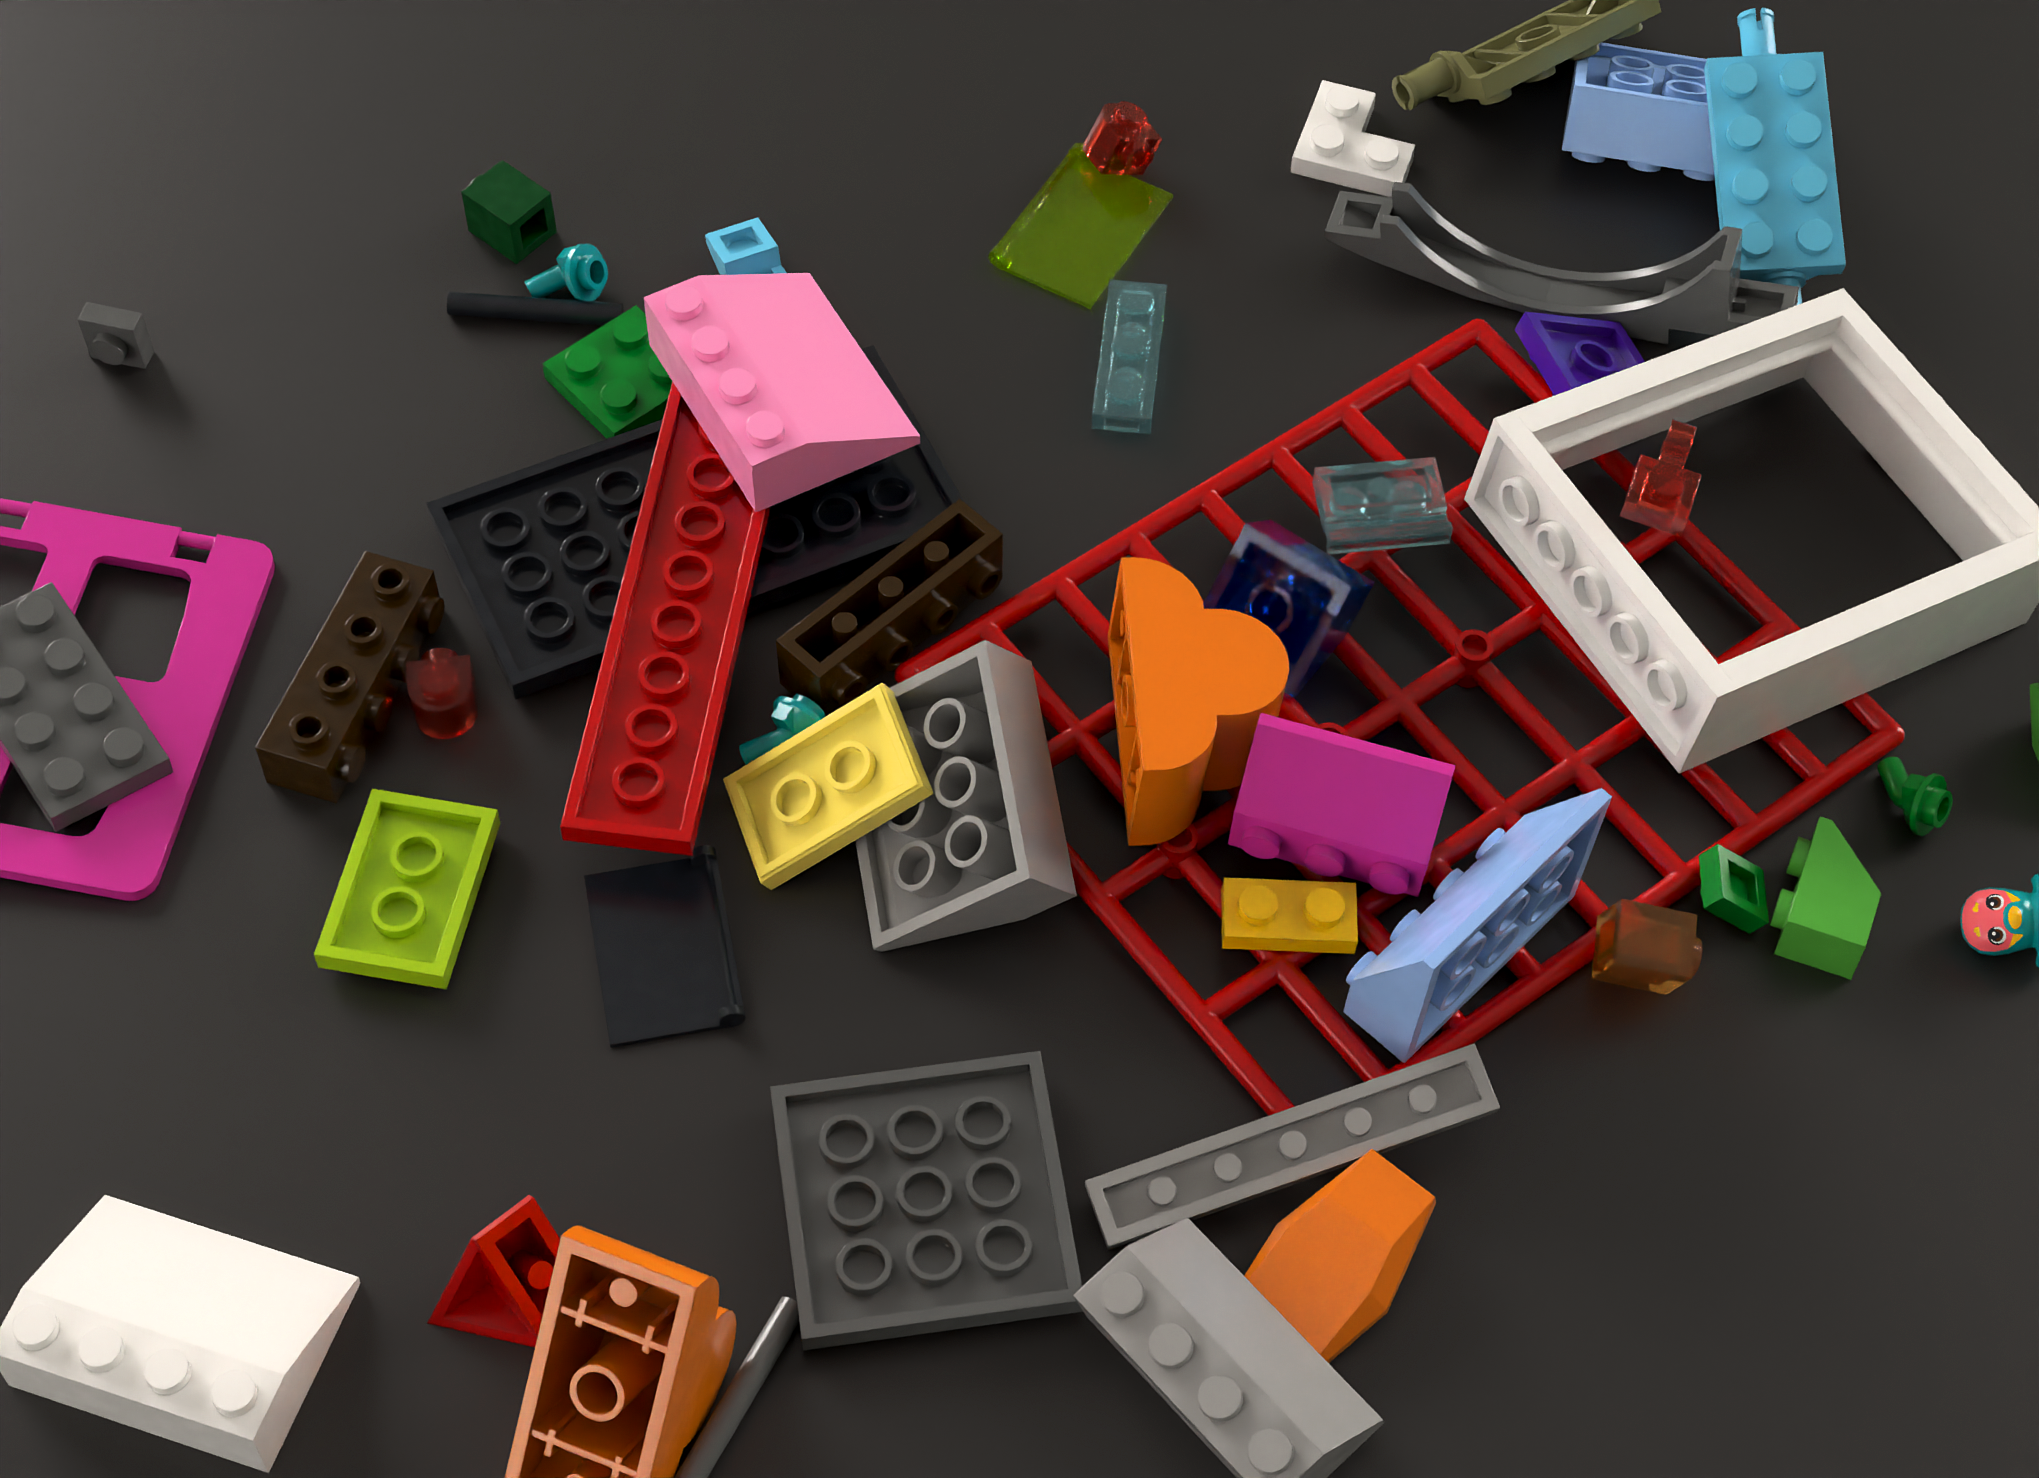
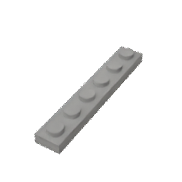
M1474 1043L1085 1180V1188L1107 1249L1111 1250L1145 1238L1187 1217L1193 1221L1351 1165L1371 1149L1382 1154L1498 1112L1500 1105Z

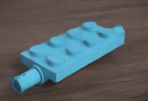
M1752 8L1743 11L1737 17L1742 56L1707 58L1704 68L1720 230L1724 226L1742 229L1740 279L1799 287L1797 305L1802 304L1801 288L1806 284V280L1818 275L1842 274L1846 266L1823 52L1777 54L1773 23L1775 20L1774 12L1771 9L1761 8V20L1756 21V9Z

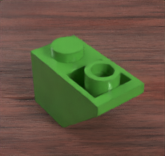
M1820 816L1811 839L1808 840L1798 836L1786 874L1798 878L1793 892L1782 888L1773 912L1770 926L1781 929L1774 954L1851 980L1865 950L1881 892L1833 820Z

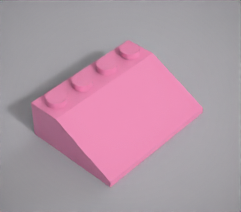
M810 273L698 275L643 297L650 347L755 512L920 444L919 433Z

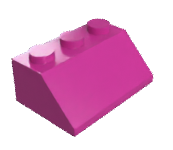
M1260 713L1234 810L1228 845L1242 848L1246 853L1256 858H1278L1304 865L1310 871L1321 876L1334 877L1340 875L1369 883L1373 888L1383 893H1405L1418 897L1456 765Z

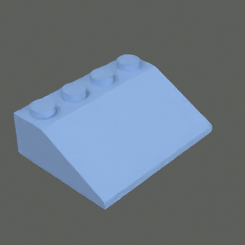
M1601 42L1599 43V52L1590 57L1575 61L1563 134V151H1570L1574 158L1585 162L1600 163L1605 161L1606 157L1628 161V166L1640 171L1656 172L1662 166L1683 170V174L1692 179L1701 181L1715 180L1704 72L1707 59Z
M1600 788L1525 814L1507 832L1502 828H1497L1478 849L1475 856L1477 861L1465 873L1459 868L1449 873L1436 889L1433 895L1435 901L1422 914L1414 909L1398 923L1390 936L1392 943L1378 956L1372 951L1366 953L1354 965L1346 978L1350 988L1343 1012L1405 1063L1575 896L1612 796Z

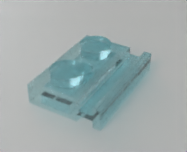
M1435 457L1315 467L1312 484L1322 529L1326 533L1328 554L1450 543L1453 528L1451 522H1448L1446 514L1447 503Z

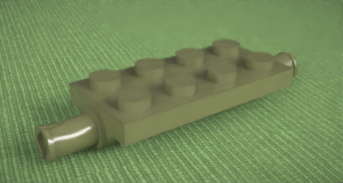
M1568 0L1463 53L1442 50L1433 53L1429 62L1393 78V94L1399 105L1405 110H1412L1417 105L1435 96L1448 97L1450 102L1479 99L1481 105L1500 102L1512 95V87L1522 82L1531 83L1546 79L1556 73V65L1566 60L1575 61L1596 54L1600 50L1599 43L1609 38L1620 39L1638 33L1643 29L1641 22L1662 12L1659 0Z

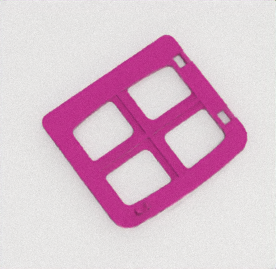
M0 498V513L26 518L21 530L0 526V545L47 553L32 591L52 582L74 615L91 573L98 563L181 577L191 583L184 617L165 676L157 682H146L115 676L169 757L173 773L108 805L96 828L84 836H69L0 823V878L124 901H137L146 898L155 891L161 880L275 571L273 555L265 544L253 540L220 534L213 537L182 531L181 527L33 501L30 504ZM180 546L210 551L206 563L175 557ZM1 746L0 796L13 767Z

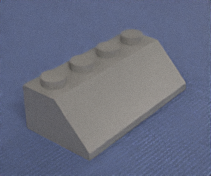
M1188 1217L1126 1246L1073 1295L1086 1317L1236 1478H1327L1384 1424L1383 1419Z

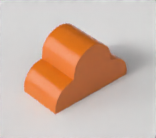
M1121 557L1108 630V646L1128 846L1153 845L1174 838L1191 824L1198 812L1203 791L1226 790L1242 784L1260 713L1275 717L1279 715L1289 675V659L1279 637L1258 619L1234 610L1204 609L1198 590L1180 571L1152 559Z
M580 1225L573 1226L563 1233L558 1247L505 1478H674L683 1449L697 1434L715 1402L726 1375L734 1347L737 1325L736 1316L733 1311L718 1306L719 1284L717 1279Z

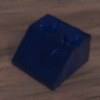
M1264 520L1244 525L1203 605L1204 609H1227L1250 615L1267 625L1279 637L1289 659V675L1284 692L1294 697L1298 695L1344 639L1375 582L1274 521Z

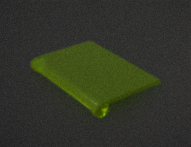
M1075 143L1003 238L990 251L988 258L995 267L1091 309L1170 203L1173 194L1092 160L1091 150L1083 143Z

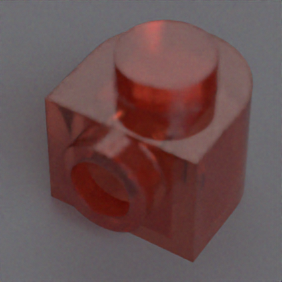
M1121 101L1119 103L1105 104L1083 142V150L1086 156L1101 174L1143 175L1163 140L1147 121L1146 113L1133 103Z
M435 648L425 652L420 661L406 662L408 694L419 729L426 735L438 739L454 738L468 731L475 723L478 715L476 681L470 655L458 656L453 650Z

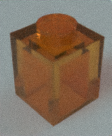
M1626 899L1619 900L1597 916L1592 979L1667 995L1691 980L1700 966L1702 942L1699 938H1696L1698 915Z

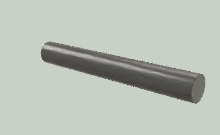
M781 1297L674 1478L709 1477L798 1326L797 1301L789 1297Z

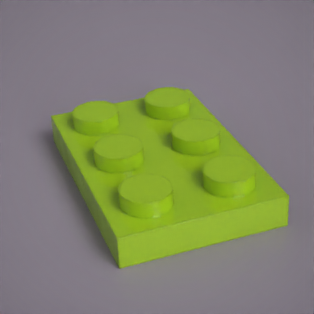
M372 789L314 952L318 968L447 990L500 827L498 810Z

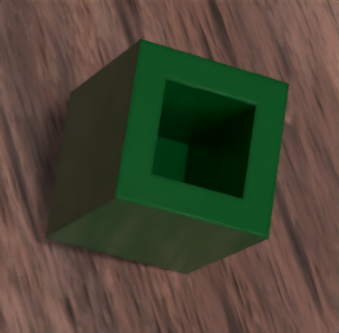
M503 160L499 161L483 175L474 178L468 187L461 191L468 231L515 264L522 261L557 232L551 192Z

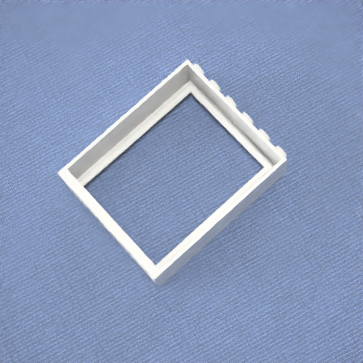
M1844 288L1494 418L1464 498L1679 774L2027 623L2039 603V507ZM1804 377L1963 561L1718 664L1563 472V469Z

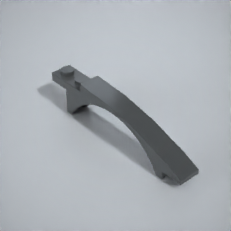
M1394 182L1392 198L1340 191L1325 229V239L1371 261L1463 296L1522 313L1526 311L1620 322L1629 337L1668 344L1672 329L1718 335L1794 307L1798 303L1799 287L1740 279L1741 228L1724 226L1709 241L1692 252L1653 267L1613 273L1567 271L1517 259L1475 240L1443 218L1424 200L1412 184Z

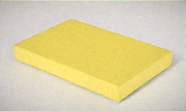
M880 683L723 779L759 881L770 890L775 889L934 794L894 692L884 683Z

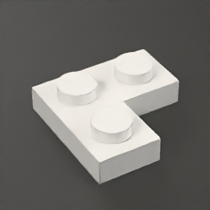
M1322 80L1294 151L1291 173L1392 198L1394 182L1405 183L1414 158L1415 144L1365 132L1374 110L1376 93Z

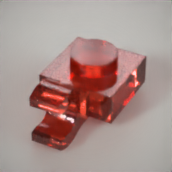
M1672 419L1658 458L1654 459L1640 454L1633 471L1620 517L1679 537L1682 536L1702 474L1684 469L1697 427Z

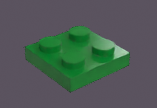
M637 305L542 363L545 379L606 439L663 419L672 380L649 345L646 314Z

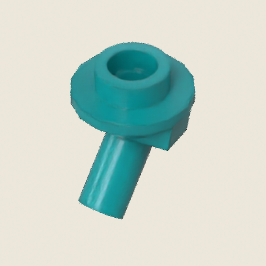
M589 243L577 244L562 250L556 258L558 265L524 281L532 297L544 298L567 286L576 299L594 301L601 295L608 279V268L602 254L595 246Z
M795 694L793 698L787 696L777 697L773 702L774 711L771 715L777 729L739 745L744 763L747 765L826 717L824 711L814 701L800 694Z

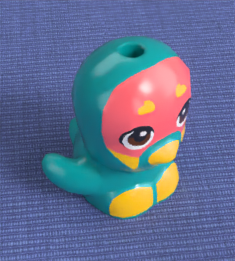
M2035 874L2031 878L2033 886L2031 893L1989 887L1976 890L1966 899L1961 908L1960 922L1963 938L1970 948L1980 954L1996 956L2033 947L2037 951L2036 965L2039 968V874Z

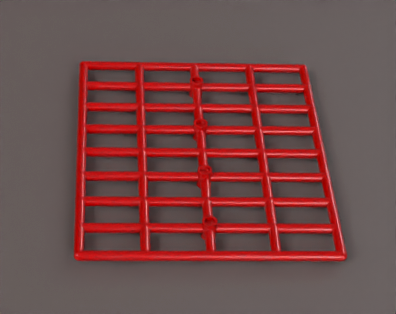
M1480 318L1473 319L901 663L895 670V679L897 683H900L984 640L1025 658L1003 631L1054 600L1064 608L1110 660L1108 646L1110 622L1077 586L1119 562L1121 557H1127L1128 555L1135 558L1156 560L1173 567L1151 542L1199 512H1202L1280 595L1275 600L1250 614V616L1258 619L1273 630L1298 614L1380 702L1343 727L1332 722L1318 724L1285 688L1278 715L1279 718L1363 741L1370 740L1398 721L1434 760L1456 765L1452 780L1479 807L1483 814L1433 847L1422 886L1429 882L1437 889L1445 877L1453 871L1451 866L1478 849L1497 828H1502L1507 832L1525 814L1533 812L1573 784L1583 794L1602 788L1612 796L1605 817L1661 874L1663 879L1614 913L1581 879L1575 896L1568 903L1591 927L1589 931L1541 964L1523 946L1505 964L1516 976L1517 981L1466 1016L1458 1010L1440 1028L1443 1031L1441 1034L1420 1047L1405 1063L1400 1061L1390 1069L1383 1064L1301 971V967L1322 953L1249 950L1260 964L1204 1000L1120 903V901L1162 874L1172 879L1185 877L1222 920L1221 890L1223 881L1197 851L1231 830L1241 785L1226 789L1233 798L1193 824H1190L1174 838L1156 844V848L1103 882L1067 842L1076 892L1268 1116L1295 1107V1105L1223 1023V1020L1276 984L1284 990L1363 1082L1474 1044L1701 885L1700 854L1719 844L1733 853L1742 856L1898 747L1905 738L1902 726L1867 692L1841 704L1872 734L1826 766L1787 727L1763 737L1762 739L1804 781L1757 814L1706 762L1680 773L1734 828V830L1685 863L1595 770L1642 737H1645L1664 757L1665 755L1536 590L1460 514V512L1470 507L1464 498L1472 477L1442 495L1363 415L1364 412L1410 386L1480 456L1489 431L1431 374L1435 369L1475 345L1532 401L1536 403L1552 397V391L1545 379L1485 320ZM1340 427L1421 508L1374 538L1294 458L1295 454ZM1617 449L1592 458L1657 522L1656 525L1628 543L1621 542L1638 565L1676 541L1762 625L1761 628L1718 657L1704 645L1718 664L1801 630L1783 610ZM1270 469L1291 488L1351 551L1303 582L1285 566L1223 500L1227 495ZM1439 526L1521 612L1487 634L1477 629H1469L1462 632L1390 556ZM1367 570L1383 584L1451 655L1450 658L1403 688L1387 674L1319 602ZM1202 599L1203 605H1204V609H1212V608ZM1537 630H1540L1626 717L1579 750H1576L1491 662V660ZM1033 667L1041 713L1058 732V735L1047 741L1052 768L1077 754L1125 809L1120 764L1098 740L1117 728L1114 700L1080 720ZM1454 684L1465 688L1479 685L1545 753L1555 766L1505 799L1421 710L1420 706ZM1291 862L1307 881L1344 882L1339 876H1321L1310 871L1304 865ZM1371 888L1360 897H1357L1358 937L1377 956L1392 941H1390L1391 933L1376 917L1409 894H1387Z

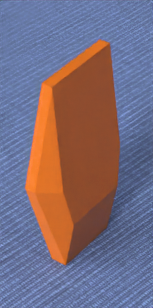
M1371 1149L1277 1223L1244 1276L1307 1342L1330 1363L1387 1314L1436 1205V1198L1379 1153Z

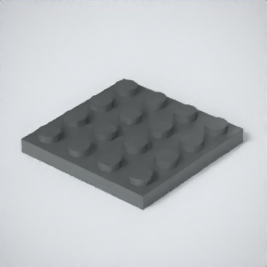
M1041 1051L770 1086L803 1351L1083 1312L1073 1296L1082 1287Z

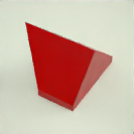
M528 1195L470 1239L427 1324L535 1348L560 1237L534 1197Z

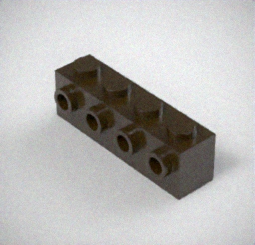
M959 498L776 640L780 684L793 696L800 694L814 701L824 711L825 716L861 696L868 684L886 670H895L901 663L907 660L911 651L930 635H939L948 629L957 614L976 599L983 600L996 590L1003 579V534Z
M368 551L364 552L255 747L267 783L337 804L347 783H353L358 779L364 766L365 750L375 731L381 732L386 727L392 711V699L401 683L408 682L414 675L418 664L419 649L427 634H434L441 624L445 604L443 598L439 596L434 570Z

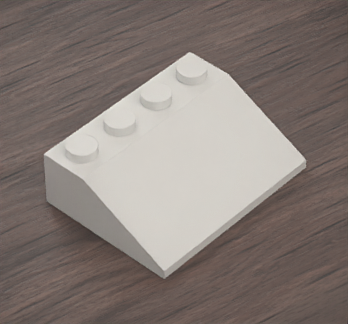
M104 1195L21 1288L0 1327V1372L9 1386L269 1473L361 1282L357 1276Z

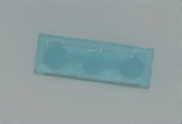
M1110 279L1092 413V429L1151 434L1166 306V284Z

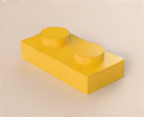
M1224 877L1221 890L1222 949L1355 954L1358 944L1356 883Z

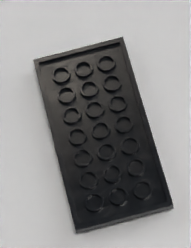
M874 345L863 348L862 351L919 433L920 444L771 506L747 614L869 569L959 498L964 502ZM662 420L426 503L432 524L515 700L600 668Z

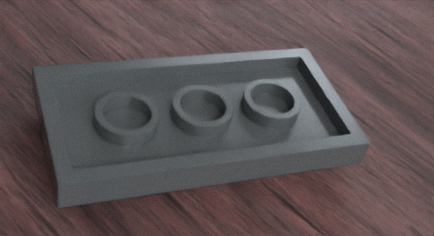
M52 582L0 606V746L55 832L173 773L169 757Z

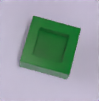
M1719 844L1699 855L1700 893L1705 910L1749 934L1769 923L1764 871L1762 868Z

